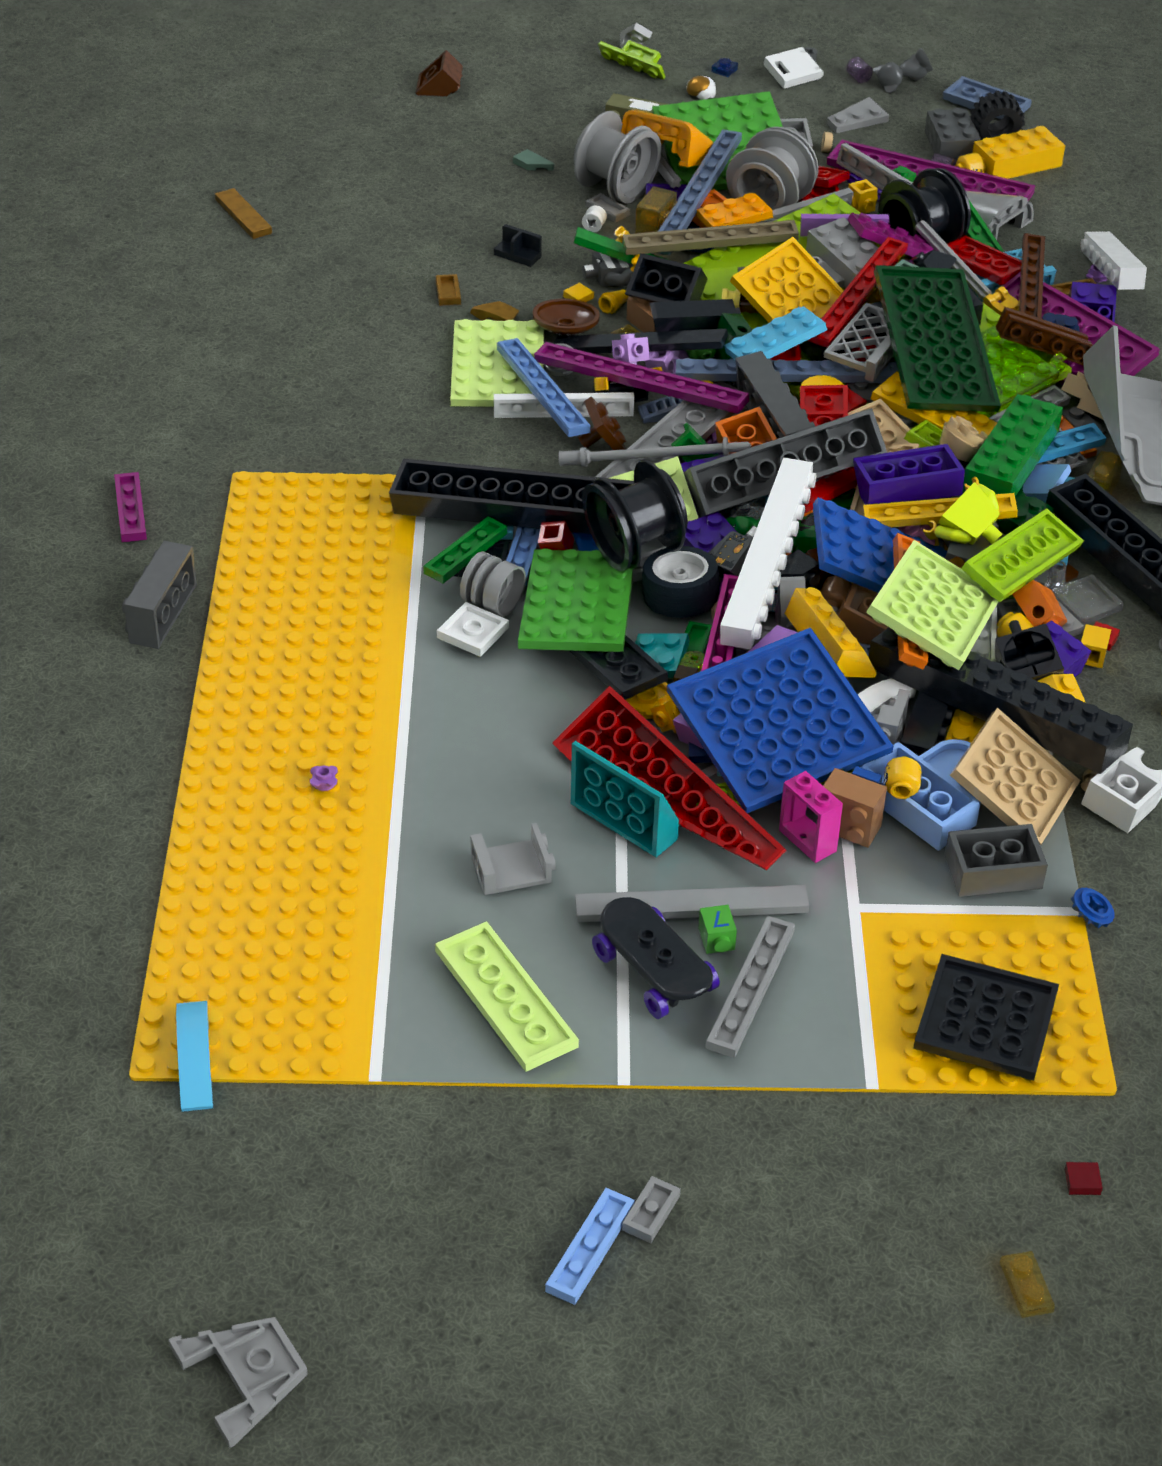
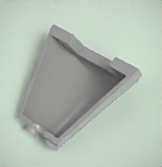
M966 191L968 199L996 240L999 227L1014 217V226L1020 229L1033 221V205L1028 201V198L1015 195Z

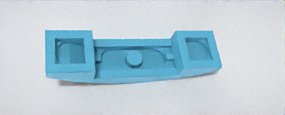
M207 1001L177 1003L176 1026L181 1111L212 1109L213 1095L209 1051Z

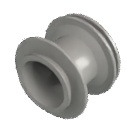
M606 111L598 115L585 127L577 141L574 152L575 177L578 183L584 187L593 186L603 178L607 179V191L612 200L632 203L645 193L646 183H651L655 177L661 158V140L657 133L653 132L649 127L642 125L632 129L627 135L621 133L623 124L620 116L614 111Z
M770 127L756 133L747 143L745 150L738 152L731 159L726 171L727 187L733 199L743 197L747 193H756L772 210L798 203V200L808 195L814 187L818 176V160L811 145L799 133L784 127Z

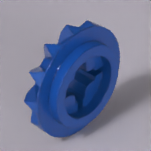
M1079 888L1072 896V908L1079 913L1078 917H1083L1086 920L1087 924L1093 923L1095 927L1099 928L1101 926L1107 927L1113 921L1115 916L1114 909L1107 898L1101 893L1090 888Z

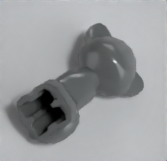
M920 48L916 54L911 55L900 66L894 62H888L885 65L875 67L873 72L878 76V80L885 91L892 93L901 84L903 76L917 81L924 78L933 68L924 50Z

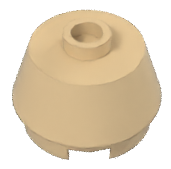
M951 416L949 421L944 423L939 444H948L957 459L969 462L988 436L984 431L978 434L979 432L972 427L973 423L959 416H956V418Z

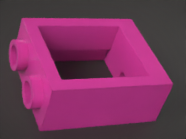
M804 771L784 782L779 831L814 863H817L837 852L843 803L807 771ZM807 807L818 816L817 825L806 816Z

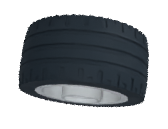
M683 546L677 551L664 548L654 552L645 560L643 565L642 589L645 603L652 611L672 618H688L705 613L714 606L719 594V570L715 558L702 549L690 546Z

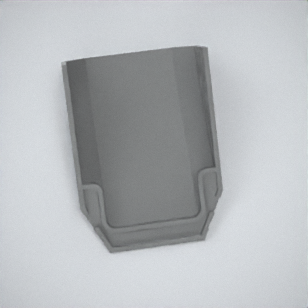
M1113 325L1083 355L1084 376L1117 452L1142 501L1162 505V382L1121 374L1118 326Z

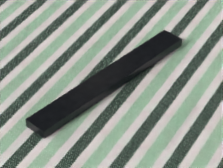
M727 329L640 332L634 333L635 338L648 337L649 352L722 349L728 338ZM633 333L557 336L553 344L570 345L576 350L592 354L612 353V340H620L621 335Z

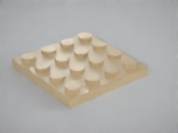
M998 708L991 713L950 774L958 784L964 787L1007 826L1032 824L1040 845L1045 840L1081 781Z

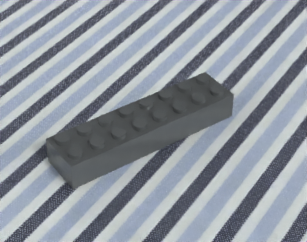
M870 408L690 467L684 472V476L698 516L701 518L769 497L783 458L813 462V473H816V481L854 469L853 458L888 452L873 409Z

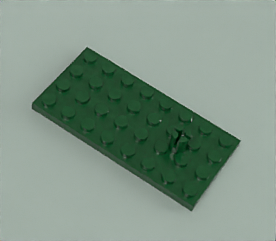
M876 265L874 275L907 409L998 412L1001 404L964 269Z

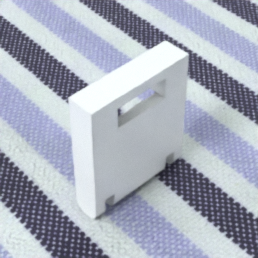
M803 47L767 56L763 64L783 89L820 79L824 74ZM779 64L787 72L786 74H783L781 70L778 68Z

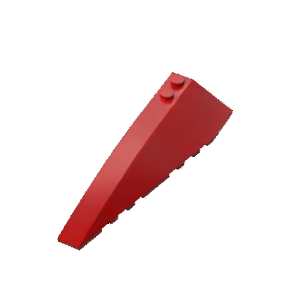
M611 686L552 742L570 761L572 758V743L574 741L589 748L662 793L678 817L680 826L766 871L787 851Z

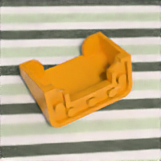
M629 110L623 116L621 133L627 135L632 129L641 125L649 127L658 134L661 145L664 143V140L673 142L671 153L678 154L681 159L679 161L680 166L692 167L700 165L714 143L689 122L641 110Z

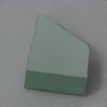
M528 149L513 156V163L526 170H536V168H546L548 171L554 170L553 162Z

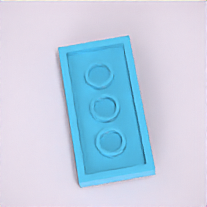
M804 306L798 307L782 317L773 319L762 327L754 328L750 333L742 337L734 338L731 342L725 344L724 348L726 353L734 360L737 357L762 351L768 359L827 331V327L822 319Z

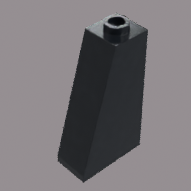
M733 299L649 303L656 332L717 329L721 313L741 314L740 308H735Z

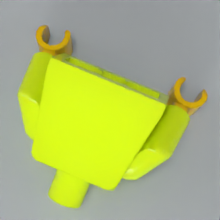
M973 477V484L969 486L965 483L966 491L942 515L938 522L940 525L937 526L934 520L928 521L932 529H923L925 536L930 540L941 538L972 545L983 536L990 544L995 543L1003 535L993 525L1000 515L995 492L980 484L977 477Z

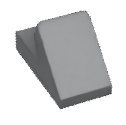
M635 23L621 31L620 47L623 48L628 40L641 45L650 39L652 32Z

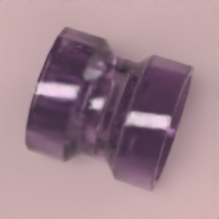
M860 57L852 58L847 64V72L859 83L867 82L872 77V67Z

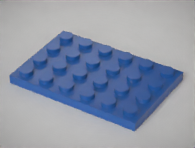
M817 497L813 503L819 569L877 593L880 592L894 571L893 539L897 533L920 541V544L944 559L946 557L947 551L940 546H934L919 537L910 536L897 528L881 524L876 519H869L854 510L838 506L833 501H826Z

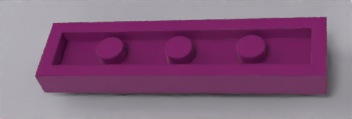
M139 472L114 474L122 542L147 540Z

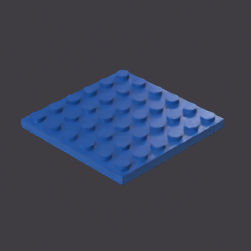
M811 627L667 685V693L746 813L781 800L784 782L804 771H807L821 783L829 778L834 768L847 772L856 766H862L893 752V744Z

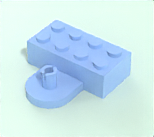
M958 739L945 740L920 756L900 742H897L893 745L892 753L860 766L866 770L881 774V785H884L885 767L893 758L906 756L919 763L922 770L919 791L906 799L895 798L886 791L884 811L939 851L946 846L949 831L970 830L977 825L981 802L950 776L970 746V742Z

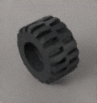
M995 91L994 94L991 92L987 93L986 97L982 96L979 98V102L974 103L975 108L970 111V118L981 140L997 137L1002 134L1015 133L1023 130L1022 127L1025 126V117L1017 100L1012 94L1009 95L1005 91L1002 93ZM1005 115L1000 121L990 123L994 118Z

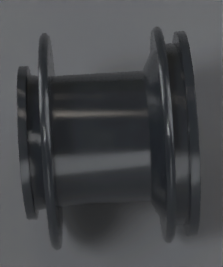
M925 169L915 177L912 184L906 180H893L883 188L880 195L878 213L889 214L890 228L896 229L899 227L906 230L908 235L915 236L917 234L922 236L915 229V226L921 220H924L946 244L966 236L969 230L971 210L968 196L958 178L946 169Z
M645 459L638 461L634 469V484L618 490L610 481L600 477L584 488L582 502L588 528L600 553L614 569L618 571H625L628 568L636 569L640 565L642 558L641 545L654 539H658L665 547L673 551L680 550L683 547L688 524L683 498L670 475L666 471L659 469L651 461Z

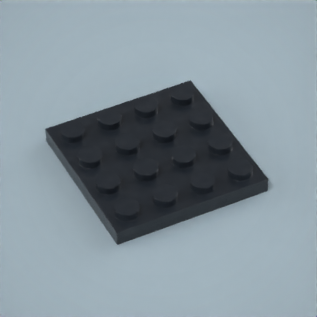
M941 954L913 1049L1034 1081L1059 984Z

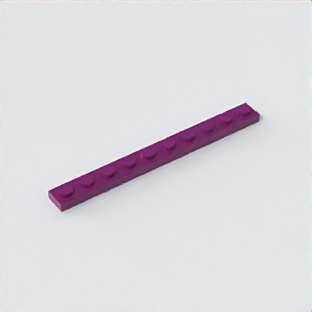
M545 342L534 353V358L538 363L587 376L608 377V381L739 414L749 402V393L549 342Z

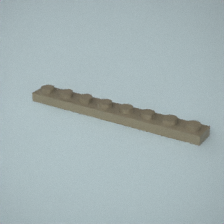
M795 220L625 234L623 235V245L626 255H638L640 253H661L785 242L791 237L798 240L799 232Z

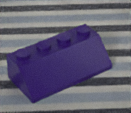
M948 444L853 458L859 494L865 505L951 498L963 494L965 470Z

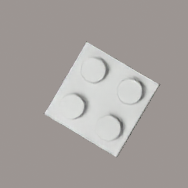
M465 602L437 629V638L481 657L509 629V620Z

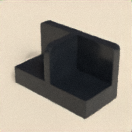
M505 224L502 227V241L494 248V255L532 267L542 257V236Z

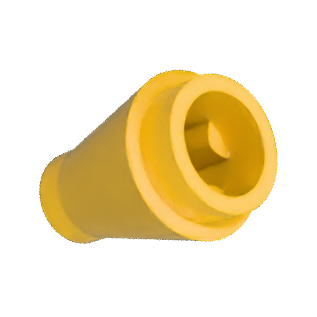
M621 289L619 291L603 293L598 300L601 311L604 313H614L623 303L627 302L629 296L625 294L626 290Z

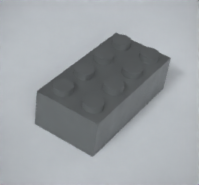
M163 541L160 548L155 550L153 559L148 566H145L143 575L139 581L135 582L133 591L123 602L122 611L126 616L125 631L128 633L130 644L159 649L197 586L193 546Z

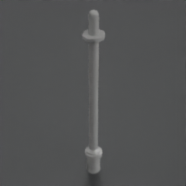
M724 437L722 443L595 452H590L586 447H582L580 450L559 451L560 466L581 465L582 467H587L591 461L723 453V456H727L729 452H739L751 448V444L749 442L729 443L728 437Z

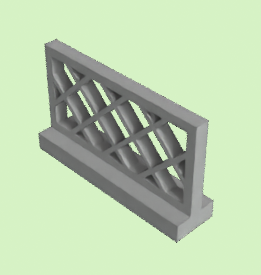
M865 303L824 351V358L865 372V379L874 382L894 358L883 308ZM869 312L877 316L866 317L865 314ZM881 323L882 326L872 327L871 324ZM865 325L866 328L856 330L855 326ZM886 332L887 336L882 337L876 336L877 333ZM870 335L871 338L862 340L860 336ZM855 337L856 341H845L846 338ZM876 345L877 348L867 350L865 346ZM860 347L861 351L856 352L850 351L851 348ZM844 350L845 353H843V354H838V353H835L834 351ZM863 357L866 359L864 363L855 360L856 358Z

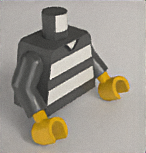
M623 226L618 227L615 231L616 241L622 243L623 235L629 234ZM594 252L592 255V265L582 267L583 276L585 279L596 277L601 287L628 286L640 254L634 256L631 260L632 264L605 254Z

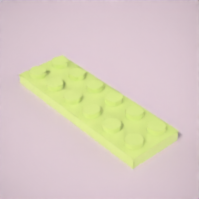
M487 921L435 943V952L525 1072L579 1048V1039Z

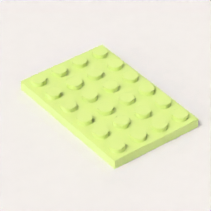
M455 320L451 406L494 407V394H533L498 352L497 342L518 338L534 357V353L544 344V329L534 320Z
M913 540L866 613L872 616L876 622L885 624L893 629L900 637L907 638L917 644L921 650L930 652L940 658L947 666L959 670L998 601L991 597L984 588L972 580L961 568Z

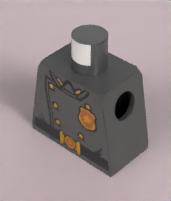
M753 526L746 535L735 531L730 532L708 552L717 562L719 577L724 578V574L739 576L755 535L756 527Z

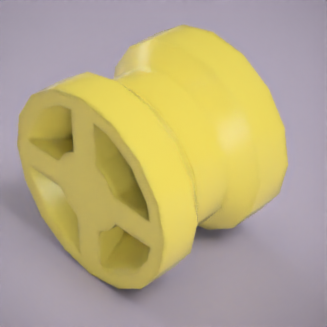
M723 288L722 299H733L735 308L740 306L741 293L737 289L729 291L727 288Z

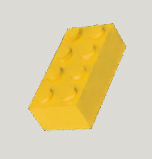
M1037 126L1033 129L1019 130L1015 133L1002 134L997 137L975 141L972 153H978L985 159L986 171L984 173L1009 179L1061 167L1065 145L1046 127Z

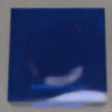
M720 58L712 65L711 72L729 77L738 70V63L728 58Z

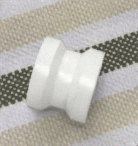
M596 205L589 207L582 218L583 227L588 231L598 232L607 219L606 211Z

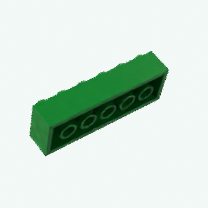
M1017 394L966 467L963 493L966 491L964 484L966 483L971 486L973 484L972 478L977 477L980 484L993 490L995 494L1014 493L1016 497L1059 432L1063 407L1051 402L1034 399L1028 395Z

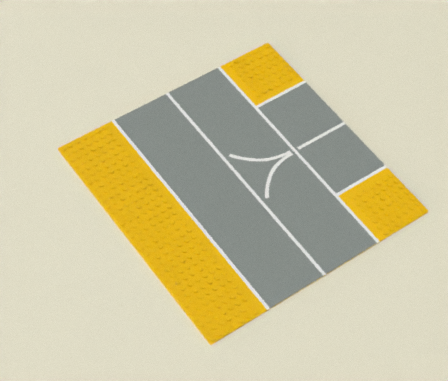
M246 471L232 474L129 1070L131 1080L179 1082L176 1004L207 1001L212 1082L1113 1096L1116 1094L1117 1086L1085 920L1083 917H1078L1079 913L1072 908L1073 902L1071 898L1076 890H1078V883L1063 810L1040 845L1048 864L1043 889L959 897L945 858L946 846L939 851L885 811L883 812L882 826L869 848L839 837L837 852L814 863L779 831L782 800L748 813L787 850L767 871L680 825L678 827V840L658 857H654L570 804L571 761L552 742L608 686L568 650L518 649V636L527 586L525 585L520 601L509 615L503 617L509 620V629L481 657L437 638V629L466 602L460 596L462 577L453 576L442 584L425 575L423 566L479 523L394 514L389 496V491L396 475ZM766 498L721 512L720 514L725 519L749 516L758 520L764 511ZM514 526L513 539L517 530L516 526ZM938 538L935 539L934 546H939ZM500 539V540H499V541H507V542H510V548H511V545H512L513 540H506V539ZM574 539L573 548H572V549L578 551V548H577V545H576V542H575V539ZM654 539L641 545L642 554L665 546L658 539ZM944 543V548L946 551H948V548ZM642 580L632 583L626 636L634 643L637 635L640 633H684L689 621L713 624L711 609L700 615L688 618H672L652 611L644 600ZM768 614L766 622H761L762 626L775 627L777 625L775 614ZM704 658L700 666L683 663V666L697 668L698 672H701ZM877 673L875 678L847 677L857 694L889 678L881 673ZM668 678L666 683H673V678ZM918 690L914 698H909L905 728L918 697ZM646 719L689 759V744L679 741L677 732L674 733L673 730L662 732L655 724L654 719ZM1045 749L1053 756V753L1051 751ZM713 762L694 763L715 784L725 783L722 776H717V768ZM314 766L337 767L338 773L335 775L338 783L328 791L317 790L310 784V779L313 776L310 772L311 768ZM980 804L977 825L971 829L1003 827L1007 825L987 807ZM807 807L806 816L817 825L818 816ZM537 823L540 833L546 834L548 854L552 853L555 859L556 869L552 870L551 883L484 895L471 858L470 835L482 833L485 845L489 848L531 840V824ZM806 885L809 901V913L768 915L795 924L794 934L735 1058L706 1049V1041L767 915L732 916L737 929L735 950L706 954L698 929L699 917L665 919V922L703 961H708L715 968L720 985L711 992H705L696 998L679 1000L677 1006L673 1008L669 1005L668 1000V1015L656 1019L648 1011L644 1002V993L652 989L651 985L641 977L617 949L616 958L608 963L602 962L595 953L592 938L602 932L600 921L577 922L575 894ZM487 921L579 1039V1048L525 1072L435 952V943ZM941 954L1059 984L1034 1081L913 1049Z

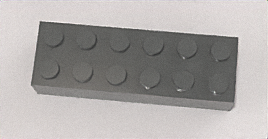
M762 351L735 358L738 390L749 393V402L745 405L746 409L751 410L760 406L777 439L815 427V424L808 420L805 409L800 408L796 396L791 395L788 384L783 383L779 371L774 370L771 359H767Z

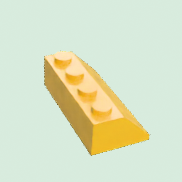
M808 587L807 589L795 588L784 613L795 629L800 632L811 627L845 677L875 678L877 673L865 650L835 613L833 607L824 599L821 592L813 587Z

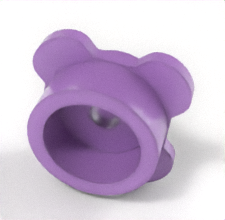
M1091 265L1089 273L1086 274L1088 279L1093 278L1096 283H1101L1108 279L1095 265Z
M314 766L311 768L310 772L313 776L310 779V784L317 790L328 791L338 783L335 775L338 773L337 767Z

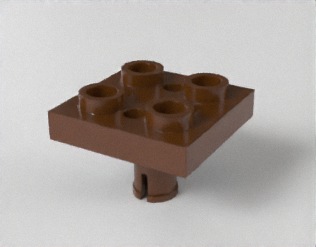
M592 396L585 400L584 404L594 427L590 429V433L578 436L581 444L588 449L603 438L613 450H625L624 443L627 441L622 432L618 430L621 427L615 417L612 416L610 418L603 403H597Z

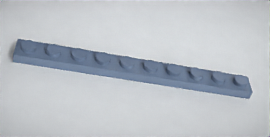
M722 130L658 232L688 228L697 213V209L701 207L740 144L742 132ZM673 251L661 252L659 254L671 255Z
M676 359V375L699 381H737L736 362L734 359ZM771 360L774 370L779 371L783 382H803L809 377L827 375L840 380L842 383H883L896 371L898 372L896 361L889 362L875 381L871 382L865 379V372L835 361Z

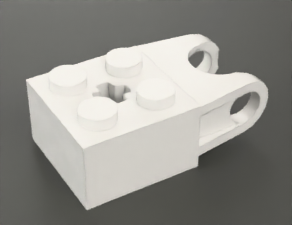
M1139 747L1119 757L1101 774H1096L1090 780L1081 803L1126 833H1129L1162 799V770H1153L1146 767L1141 761L1144 750Z

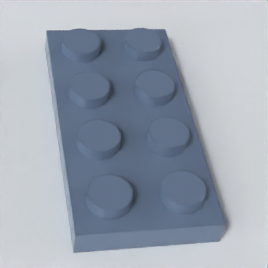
M962 76L943 92L942 99L965 106L968 109L975 108L974 103L979 102L980 97H986L989 92L994 94L995 91H1000L1002 93L1004 90ZM1008 92L1009 95L1012 94L1017 100L1023 113L1031 107V99ZM1001 115L996 118L1002 119L1005 115Z

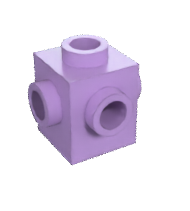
M633 333L621 335L620 340H612L613 359L636 365L638 361L650 360L648 337L635 338Z

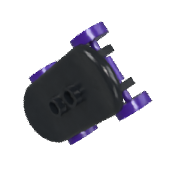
M620 897L612 900L605 906L600 918L602 932L592 938L594 951L602 962L608 963L616 958L617 949L641 977L651 985L652 989L644 993V1002L653 1017L660 1019L668 1015V1000L669 1005L673 1008L677 1006L679 1000L693 999L719 987L720 981L715 968L708 961H703L665 922L663 915L657 908L651 907L644 901L632 897Z

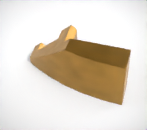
M500 301L474 306L470 311V314L482 321L489 318L495 321L514 320L519 313L518 309Z

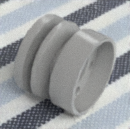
M481 551L470 560L465 568L460 583V596L462 600L475 606H484L485 610L501 617L507 616L515 609L524 591L526 582L525 570L518 565L506 560L502 562L501 558Z

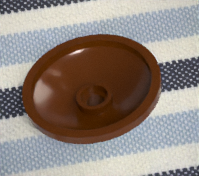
M552 299L541 302L534 307L533 320L541 328L553 334L571 336L584 333L595 327L599 323L600 312L595 306L584 301Z

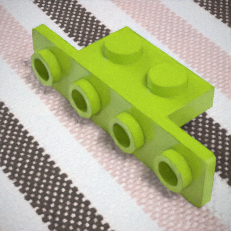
M630 40L627 41L622 49L602 41L599 42L598 46L601 55L605 59H613L622 66L628 65L637 72L643 71L648 73L652 78L658 77L664 80L666 77L662 66L657 64L661 58L660 52Z

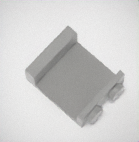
M537 823L531 824V840L489 848L485 845L482 833L470 835L471 858L484 895L551 883L552 870L556 869L555 859L552 853L548 854L546 834L540 833Z

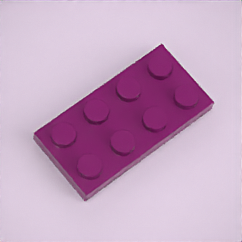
M851 212L848 218V222L862 238L881 245L887 237L908 243L907 251L904 253L906 255L914 257L920 252L925 254L934 249L926 243L922 236L917 234L915 236L908 235L906 230L899 227L896 229L890 228L888 223L882 220L875 222L864 213L857 215Z

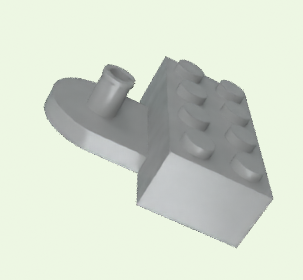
M844 217L808 230L806 251L841 288H847L878 249L873 242L860 237Z

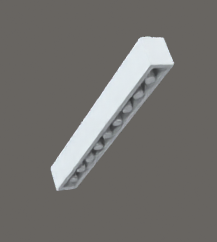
M783 458L720 625L721 645L751 649L755 639H760L762 632L761 622H766L768 604L772 605L774 600V587H778L780 584V570H785L786 553H791L792 536L796 537L798 534V520H803L804 504L809 503L810 488H814L816 483V473H813V462Z

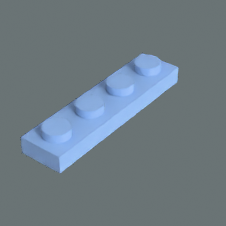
M605 1188L545 1284V1292L573 1305L577 1303L621 1231L622 1222L633 1207L634 1199Z

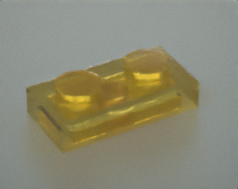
M1033 1251L1001 1256L1000 1265L1021 1318L1053 1313L1055 1305Z

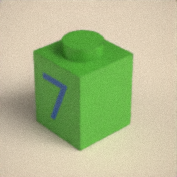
M729 905L700 908L698 929L706 954L735 950L737 929Z

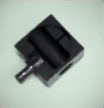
M1013 620L1009 623L1012 634L995 638V658L1004 667L1015 672H1021L1036 681L1051 674H1064L1063 664L1046 624L1022 630L1019 621Z

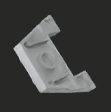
M275 1317L232 1325L231 1330L216 1333L206 1330L198 1332L199 1336L182 1339L181 1336H176L168 1339L170 1349L183 1370L216 1354L244 1399V1402L214 1417L215 1425L229 1448L235 1446L308 1375L306 1365Z

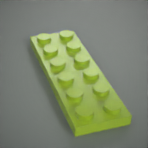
M1046 508L967 560L961 569L1000 603L1080 548L1084 540Z

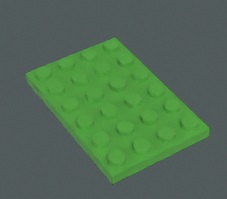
M534 549L518 636V649L624 651L634 569L628 568L625 571L614 569L599 550Z

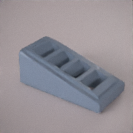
M666 396L638 406V412L643 423L659 422L683 400Z

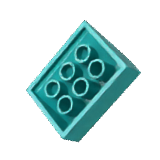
M574 741L572 743L571 805L654 857H658L678 840L679 819L662 793L579 742Z

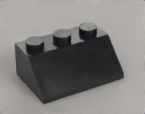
M640 253L625 294L651 302L700 300L708 278L700 267Z

